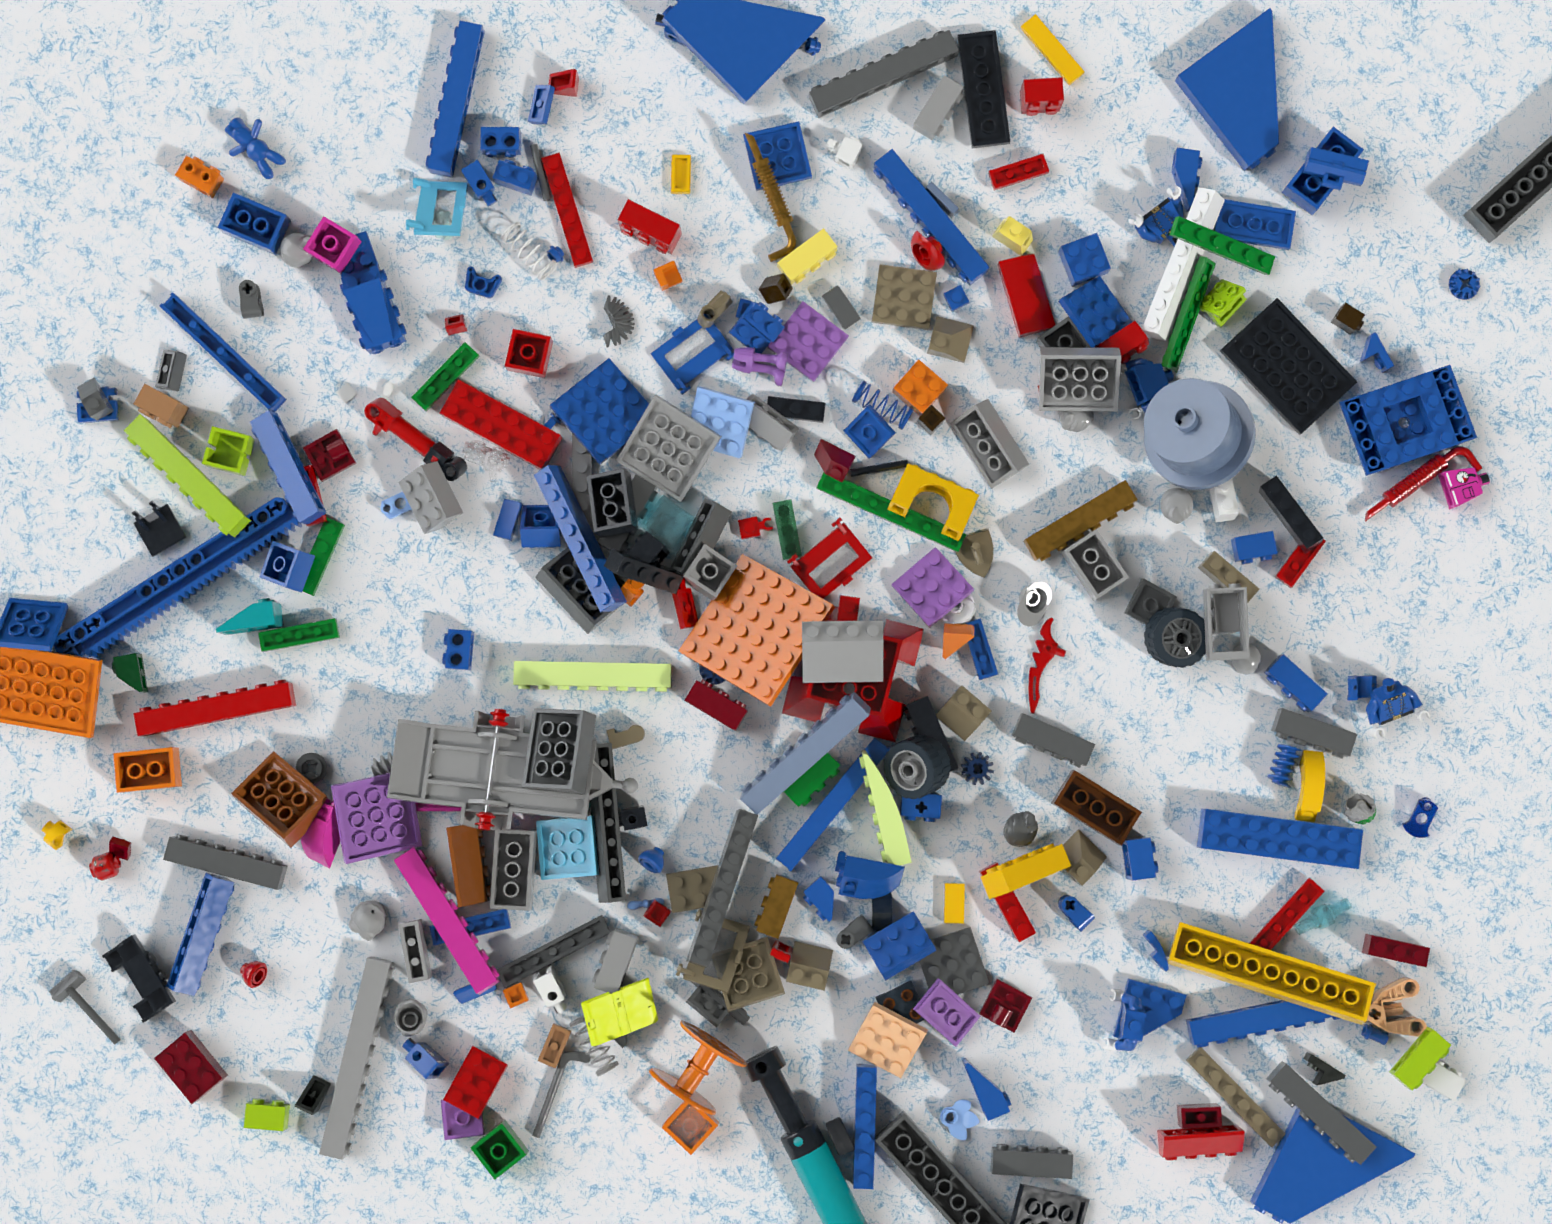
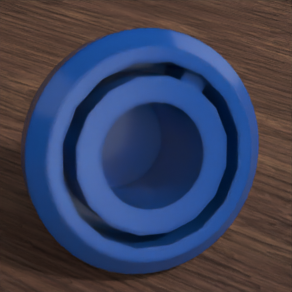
M658 847L645 850L638 856L639 863L652 873H661L664 866V852Z

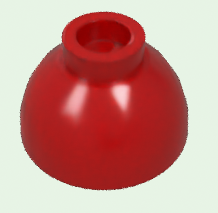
M260 961L243 964L240 973L245 984L250 988H256L261 985L267 976V965Z

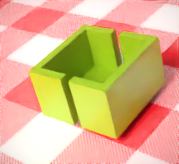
M212 426L208 444L216 447V449L213 450L206 447L202 464L213 469L245 476L249 464V459L246 457L247 455L251 456L255 439L249 435Z

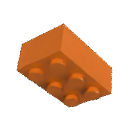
M179 747L113 753L117 793L182 787Z

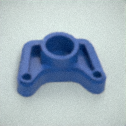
M468 267L465 282L467 292L489 299L492 298L502 282V277L500 275H495L490 279L477 275L474 267Z

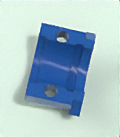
M1348 676L1347 700L1372 698V691L1377 688V676Z

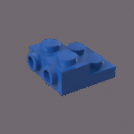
M752 302L728 333L745 347L755 348L756 353L762 354L785 327L781 324L783 320L776 314L771 316L767 312L769 308L761 302L758 304Z

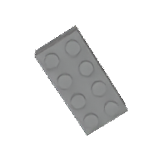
M495 830L490 897L491 909L532 910L537 830Z

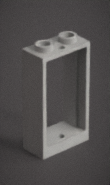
M1240 583L1228 584L1229 588H1221V584L1209 585V589H1203L1206 661L1250 659L1247 587H1241ZM1238 593L1240 651L1213 652L1211 594Z

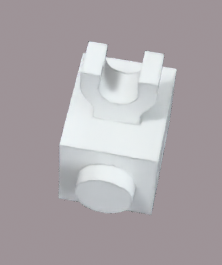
M845 136L842 144H839L829 138L826 145L827 150L837 153L835 156L836 163L853 170L862 150L860 140L855 137L848 138Z

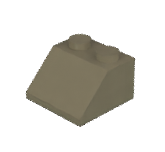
M961 685L938 711L936 716L962 740L966 741L992 710Z
M795 941L786 982L825 991L833 950Z

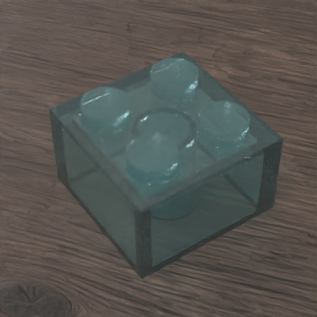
M662 495L640 524V527L673 551L691 527L695 518L669 498Z

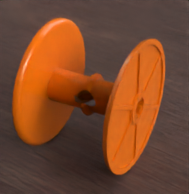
M681 1020V1027L691 1037L701 1043L697 1052L691 1060H687L688 1065L679 1079L657 1068L649 1069V1073L661 1085L685 1102L707 1114L715 1115L716 1109L696 1092V1088L704 1076L709 1075L708 1070L717 1056L739 1067H746L747 1063L732 1049L707 1032L689 1022Z

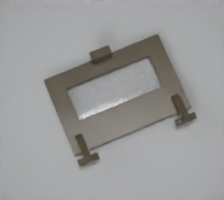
M698 909L695 921L698 922L699 918H701L702 910ZM724 918L709 967L704 968L688 962L685 969L683 964L680 963L677 967L676 975L680 976V973H683L684 980L728 993L736 968L740 964L743 955L742 951L750 926Z

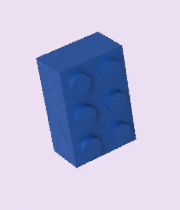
M233 193L217 228L228 236L276 255L291 220L286 214Z
M914 911L862 941L885 981L937 951Z

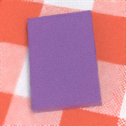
M939 978L913 1008L914 1011L955 1047H957L981 1017Z

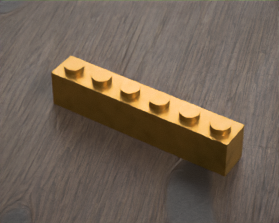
M1124 480L1029 536L1023 542L1035 561L1040 559L1042 562L1052 556L1050 554L1051 551L1057 549L1059 552L1068 546V541L1073 539L1076 542L1084 537L1083 532L1089 529L1091 532L1101 527L1100 522L1105 519L1108 522L1118 517L1117 512L1122 509L1124 512L1130 510L1135 506L1133 503L1138 499L1127 481Z

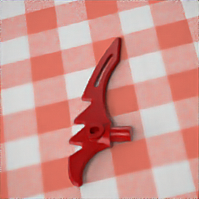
M1053 618L1047 619L1040 630L1044 640H1036L1040 653L1033 652L1032 654L1037 667H1031L1029 671L1028 688L1031 714L1035 713L1040 698L1039 682L1045 666L1054 658V655L1064 658L1066 650L1057 647L1058 643L1051 636L1050 629ZM1034 677H1036V683H1035V696H1036V700H1033V679H1034Z

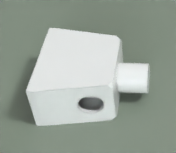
M553 964L534 973L533 982L547 1007L553 1005L557 1014L567 1009L564 1002L566 991Z

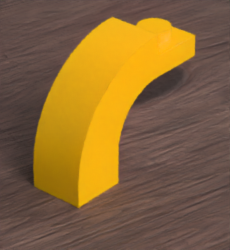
M1303 750L1299 764L1301 790L1294 817L1298 821L1315 822L1317 813L1321 811L1324 797L1325 759L1323 752Z

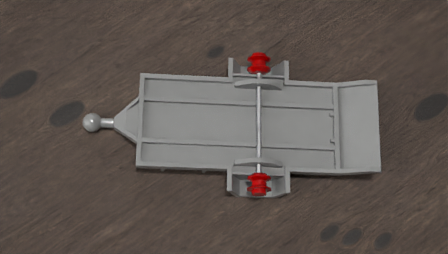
M494 709V712H490L491 715L475 711L473 728L398 719L387 798L424 804L462 807L460 825L487 831H507L511 829L513 813L587 820L589 800L612 788L623 789L626 793L632 794L638 789V783L634 778H627L624 781L613 780L594 761L597 741L593 740L585 794L522 787L530 736L528 733H523L526 716L508 717L510 715L506 713V710Z

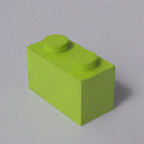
M253 1098L252 1101L246 1103L243 1128L284 1131L288 1128L290 1104H284L283 1100H272V1103L264 1102L265 1099Z

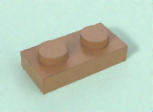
M553 1023L538 1061L556 1069L572 1030Z

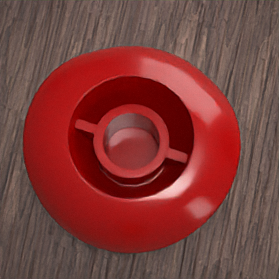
M916 231L911 238V249L915 260L926 270L934 271L942 268L945 264V259L941 254L942 246L940 242L936 241L933 236L925 238Z

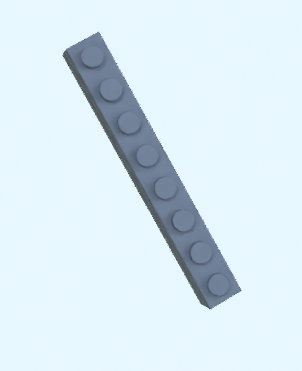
M855 692L850 696L848 694L840 700V705L829 709L822 721L817 720L811 726L812 730L807 734L805 732L801 734L794 746L789 745L783 751V756L779 759L777 757L773 759L766 771L761 770L756 775L755 781L752 783L748 782L741 789L740 800L756 815L870 715L871 708Z

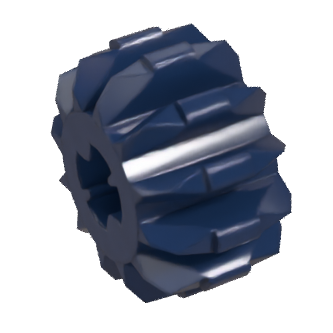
M982 752L978 753L977 759L974 753H970L972 760L964 757L968 764L960 765L962 768H967V771H962L961 775H969L965 779L966 782L973 778L972 785H976L977 778L979 783L983 785L984 780L982 777L989 781L991 778L987 773H994V770L988 769L989 766L993 765V762L986 764L989 756H985L982 760ZM979 763L981 765V773L979 774V772H976L975 774L973 772V765H978Z

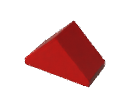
M576 69L552 73L549 75L548 85L555 87L554 94L577 97L579 85L578 72Z

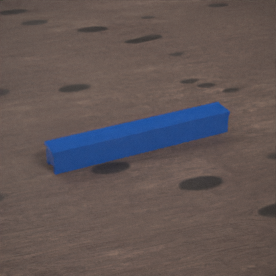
M172 292L170 294L171 297L159 306L268 410L276 412L287 399L184 301Z
M873 738L864 750H866L877 766L890 748H887L879 740ZM859 757L776 857L790 872L863 784V776L867 774L865 768H861Z

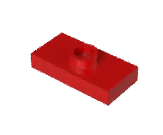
M775 940L770 955L788 963L793 947Z

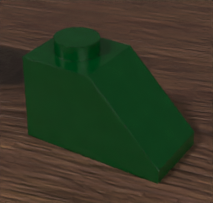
M133 653L113 657L112 670L116 677L138 692H148L142 654Z

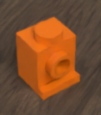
M628 579L621 587V591L627 601L626 603L632 607L643 594L644 590L642 587L645 584Z

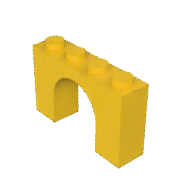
M908 463L887 510L905 517L913 499L918 494L923 492L937 493L945 499L949 507V515L941 534L959 541L979 494H976L971 489L960 487L953 481L942 479L935 473L924 471L917 465Z

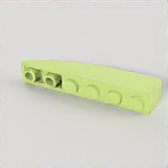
M862 750V757H859L861 768H865L867 774L863 776L866 788L870 787L871 794L868 795L870 807L874 806L875 809L872 817L874 825H878L880 831L876 833L878 843L883 844L884 851H880L882 861L899 866L912 863L904 826L894 798L879 769L866 750Z

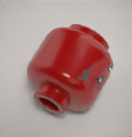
M110 852L95 856L92 859V863L89 864L90 872L94 878L101 881L115 877L119 873V868H121V861L118 856L115 857Z

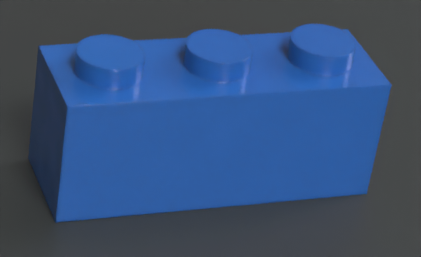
M1284 654L1279 655L1264 672L1267 675L1266 679L1273 685L1277 684L1282 688L1281 692L1289 699L1292 697L1297 702L1296 706L1303 712L1313 711L1328 694Z

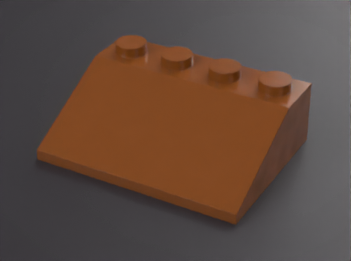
M274 751L231 793L241 806L290 848L307 832L328 798Z
M464 825L446 827L458 907L490 901L491 885L487 884L489 868L488 865L485 866L484 864L486 848L481 843V838L484 837L483 830Z

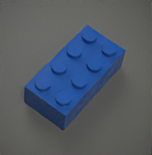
M1334 126L1316 147L1357 158L1364 151L1363 148ZM1303 164L1281 193L1310 215H1313L1333 189L1321 186L1322 177L1303 173ZM1328 177L1329 180L1338 182V179Z

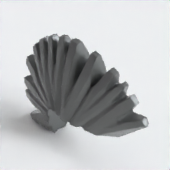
M610 295L607 296L603 308L613 326V329L603 336L606 347H609L610 340H612L614 346H617V342L620 345V336L627 340L628 337L625 333L632 334L631 330H634L632 325H635V323L630 322L634 320V318H630L633 316V313L623 315L629 307L621 309L624 302L619 304L621 301L619 299L616 303L617 297H614L611 302Z

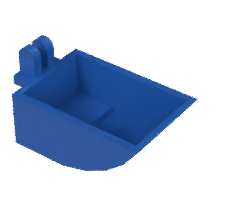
M840 851L835 867V872H839L836 887H839L838 895L858 899H874L885 896L900 886L905 867L848 856L844 851Z

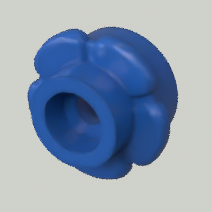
M809 37L805 43V52L811 56L819 53L821 42L818 41L817 37Z
M550 246L547 256L551 261L555 260L558 263L563 261L564 253L560 247Z

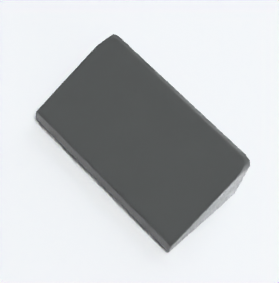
M163 350L155 387L179 391L187 358L186 354L179 351Z

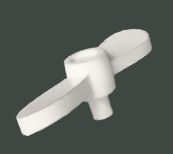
M391 382L385 384L383 395L380 398L389 401L388 397L394 388Z

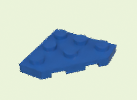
M1129 978L1124 993L1139 998L1145 1008L1146 1019L1143 1036L1180 1016L1186 999V994ZM1123 1002L1121 1003L1113 1037L1116 1038L1119 1036Z

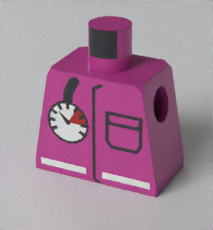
M1475 468L1450 470L1438 475L1449 510L1483 494L1481 486L1490 483L1488 474L1482 473L1477 475Z

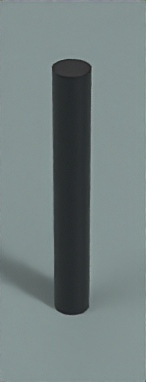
M908 460L850 469V474L853 477L906 468Z

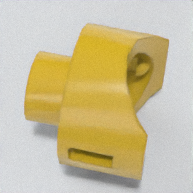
M61 820L55 824L49 821L42 828V831L46 834L43 841L53 849L58 850L63 846L64 835L73 829Z

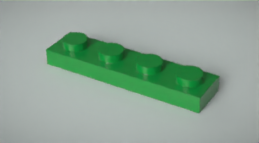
M464 342L411 398L427 412L480 357L479 354Z
M326 517L327 521L323 522L310 552L315 558L303 592L312 596L317 591L345 527L344 524Z
M336 618L258 632L261 652L340 638Z

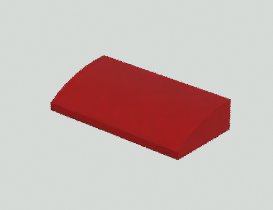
M1035 254L999 261L997 266L1018 337H1025L1054 327L1055 321Z

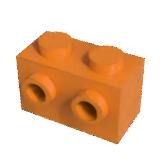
M186 155L175 176L180 181L213 199L224 181V178L220 175L221 171L213 166L206 167L203 165L204 162L195 156L192 159Z

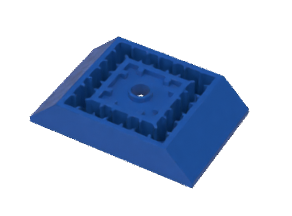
M1451 365L1339 402L1366 476L1477 438ZM1400 418L1407 420L1408 426L1406 428L1399 426L1398 421Z

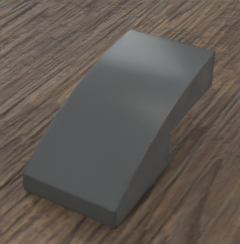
M838 285L822 295V298L831 312L834 313L843 329H847L861 319Z

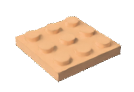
M874 1002L848 1051L901 1078L927 1034L928 1029Z

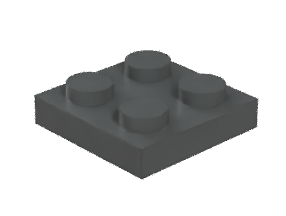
M1141 579L1124 614L1146 625L1149 623V619L1159 610L1172 608L1177 596L1146 579Z

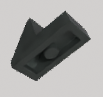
M1308 1052L1303 1058L1308 1061V1067L1315 1071L1319 1070L1312 1082L1315 1085L1341 1080L1346 1076Z

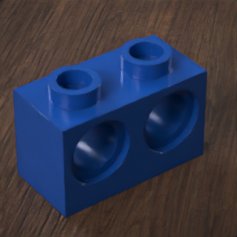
M481 127L480 150L482 154L490 158L497 157V155H505L508 158L521 155L520 128ZM511 139H512V140H515V144H514V145H512V146H507V145H506V142H507L508 140H511ZM489 140H496L493 146H487Z
M448 629V633H445L444 645H447L446 653H443L442 663L445 664L446 669L471 671L474 643L473 631ZM457 635L463 636V643L461 645L454 643V638ZM456 654H460L462 657L461 663L455 665L452 661L453 656Z

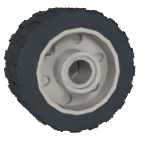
M924 734L914 735L896 743L887 751L884 759L886 780L890 787L904 798H922L945 785L950 775V758L946 749L935 738Z

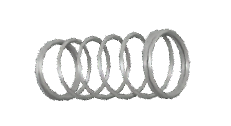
M584 1015L569 1024L570 1027L585 1022ZM585 1025L582 1029L576 1032L575 1036L588 1032V1030L581 1032L587 1026ZM589 1037L582 1041L580 1045L589 1043L590 1040L587 1041ZM593 1046L585 1053V1055L607 1048L590 1064L613 1057L596 1071L595 1074L597 1076H601L619 1065L618 1061L611 1063L615 1055L599 1059L610 1049V1046H603L595 1050L593 1049L597 1046Z

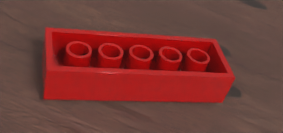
M459 379L440 411L442 417L539 470L549 464L563 439L560 434Z

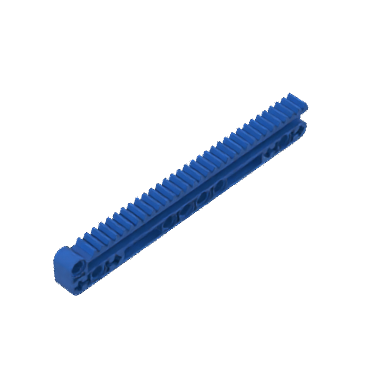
M280 497L273 498L247 515L251 520L248 523L250 525L248 532L245 531V526L236 537L230 534L226 536L222 532L218 533L58 635L53 645L54 649L58 653L97 658V653L104 654V649L110 650L111 645H118L117 640L124 641V636L130 637V632L136 633L137 627L143 629V623L151 624L150 619L157 620V615L163 616V610L169 612L170 606L176 608V602L183 603V598L190 599V593L197 594L196 589L202 591L203 585L209 587V580L216 582V576L223 578L222 572L229 574V568L235 570L236 564L243 565L242 559L249 561V555L256 557L255 551L262 553V546L268 549L269 542L272 543V541H275V538L282 540V534L288 536V530L295 532V525L301 528L302 523L295 520L293 516L294 511L285 499ZM279 503L282 504V506H281V507H282V510H281V511L278 510V508H279L278 504H279ZM263 513L268 515L265 522L260 521V516ZM197 555H200L201 562L196 565L194 563V558ZM183 565L185 571L182 575H179L177 572L178 568ZM164 576H167L168 582L166 585L163 586L161 584V579ZM150 586L152 589L151 594L146 596L144 593L145 589ZM97 619L101 620L99 622V627L95 626L98 623ZM81 629H84L85 635L80 639L78 633Z

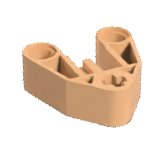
M1403 977L1375 991L1369 1012H1372V1009L1376 1011V1014H1373L1374 1017H1371L1368 1013L1367 1021L1388 1033L1419 1037L1427 1028L1423 1020L1416 1017H1399L1386 1020V1017L1402 1015L1404 1010L1401 1002L1383 1005L1384 1002L1416 996L1419 992L1418 982L1411 978ZM1407 982H1410L1412 985L1409 992H1406L1404 989ZM1417 1021L1419 1028L1413 1032L1412 1024Z

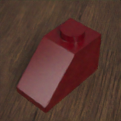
M823 439L820 440L814 453L824 473L842 483L856 457Z

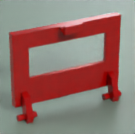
M840 517L831 524L832 527L837 525V528L796 561L798 556L795 554L787 561L788 564L793 563L790 566L809 591L822 599L841 584L845 587L853 580L851 576L872 559V556L844 522L840 523L842 521Z

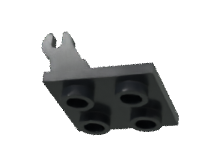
M152 500L149 502V505L153 507V513L142 517L135 510L132 512V515L136 517V522L133 523L151 556L154 557L187 537L169 505L166 504L159 507Z

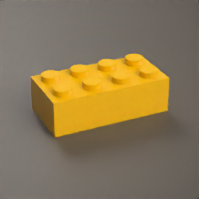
M1051 843L986 870L987 874L980 878L989 899H992L1066 869L1071 864L1063 844L1054 846V843Z

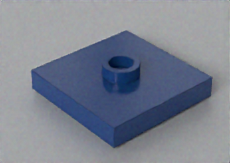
M870 404L843 430L869 459L896 434Z

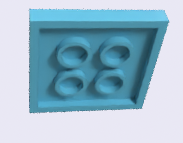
M587 816V820L562 818L536 821L541 880L599 875L594 816Z

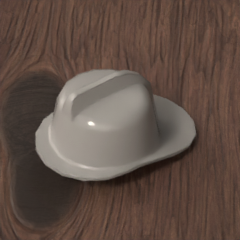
M1035 582L1021 591L1017 616L1023 625L1028 627L1034 626L1043 617L1052 599L1051 588L1046 583Z

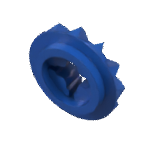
M1459 269L1449 279L1450 292L1458 299H1470L1477 294L1481 287L1479 283L1480 278L1476 276L1475 272L1468 269ZM1467 279H1470L1468 282L1469 287L1466 286L1465 288L1460 289L1462 287L1461 285L1463 284L1461 280L1465 281Z

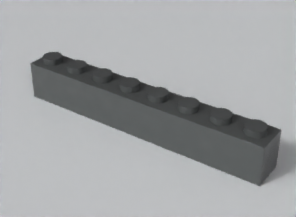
M942 30L935 33L932 38L927 40L923 38L917 41L914 46L901 48L896 54H887L878 62H869L860 70L853 69L842 78L835 77L824 86L817 85L813 87L809 92V99L818 118L949 61L958 56L959 49L950 30L945 32Z
M612 742L599 743L596 745L594 761L615 780ZM612 788L589 800L591 816H594L599 866V875H596L599 903L626 901L616 788Z
M738 809L735 813L686 960L687 962L704 968L709 967L758 815L742 809Z

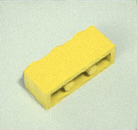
M823 228L777 262V267L781 273L785 274L791 285L793 283L798 284L806 278L805 275L811 271L813 273L821 267L820 263L824 260L829 261L834 258L838 246Z

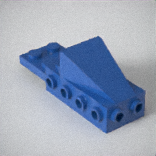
M364 231L355 234L362 242L342 274H340L342 281L340 288L348 301L346 305L349 313L354 315L355 320L352 321L354 328L360 332L362 337L359 338L362 349H366L369 354H378L383 352L384 349L398 347L403 342H406L405 334L407 332L404 324H400L398 318L401 316L399 309L392 302L394 295L391 288L386 285L385 281L388 278L385 270L380 269L368 233Z

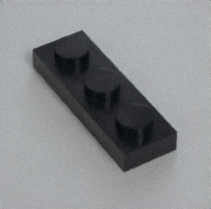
M768 396L767 404L786 419L819 423L824 421L826 404L824 402Z

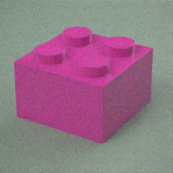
M323 216L303 250L308 255L342 274L362 241L356 235Z

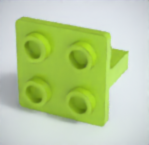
M1221 279L1204 297L1200 310L1206 312L1216 326L1222 327L1247 300L1243 295L1246 289L1243 286Z

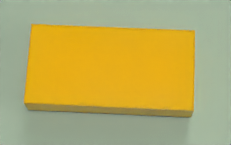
M672 155L671 194H690L691 155Z
M945 883L944 923L964 924V883Z

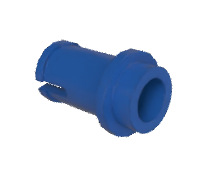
M1372 1024L1364 1025L1361 1032L1365 1039H1372L1382 1045H1385L1389 1039V1033L1374 1028Z

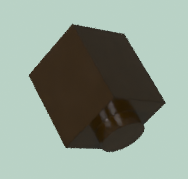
M1345 302L1339 308L1331 323L1348 334H1352L1355 330L1358 332L1363 326L1364 321L1362 319L1365 314Z

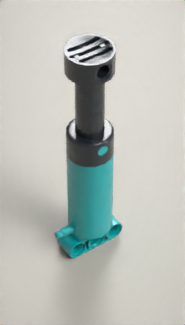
M778 1046L768 1048L746 1060L747 1066L744 1069L750 1081H760L786 1132L781 1136V1142L822 1223L867 1224L816 1121H806L781 1071L786 1062Z

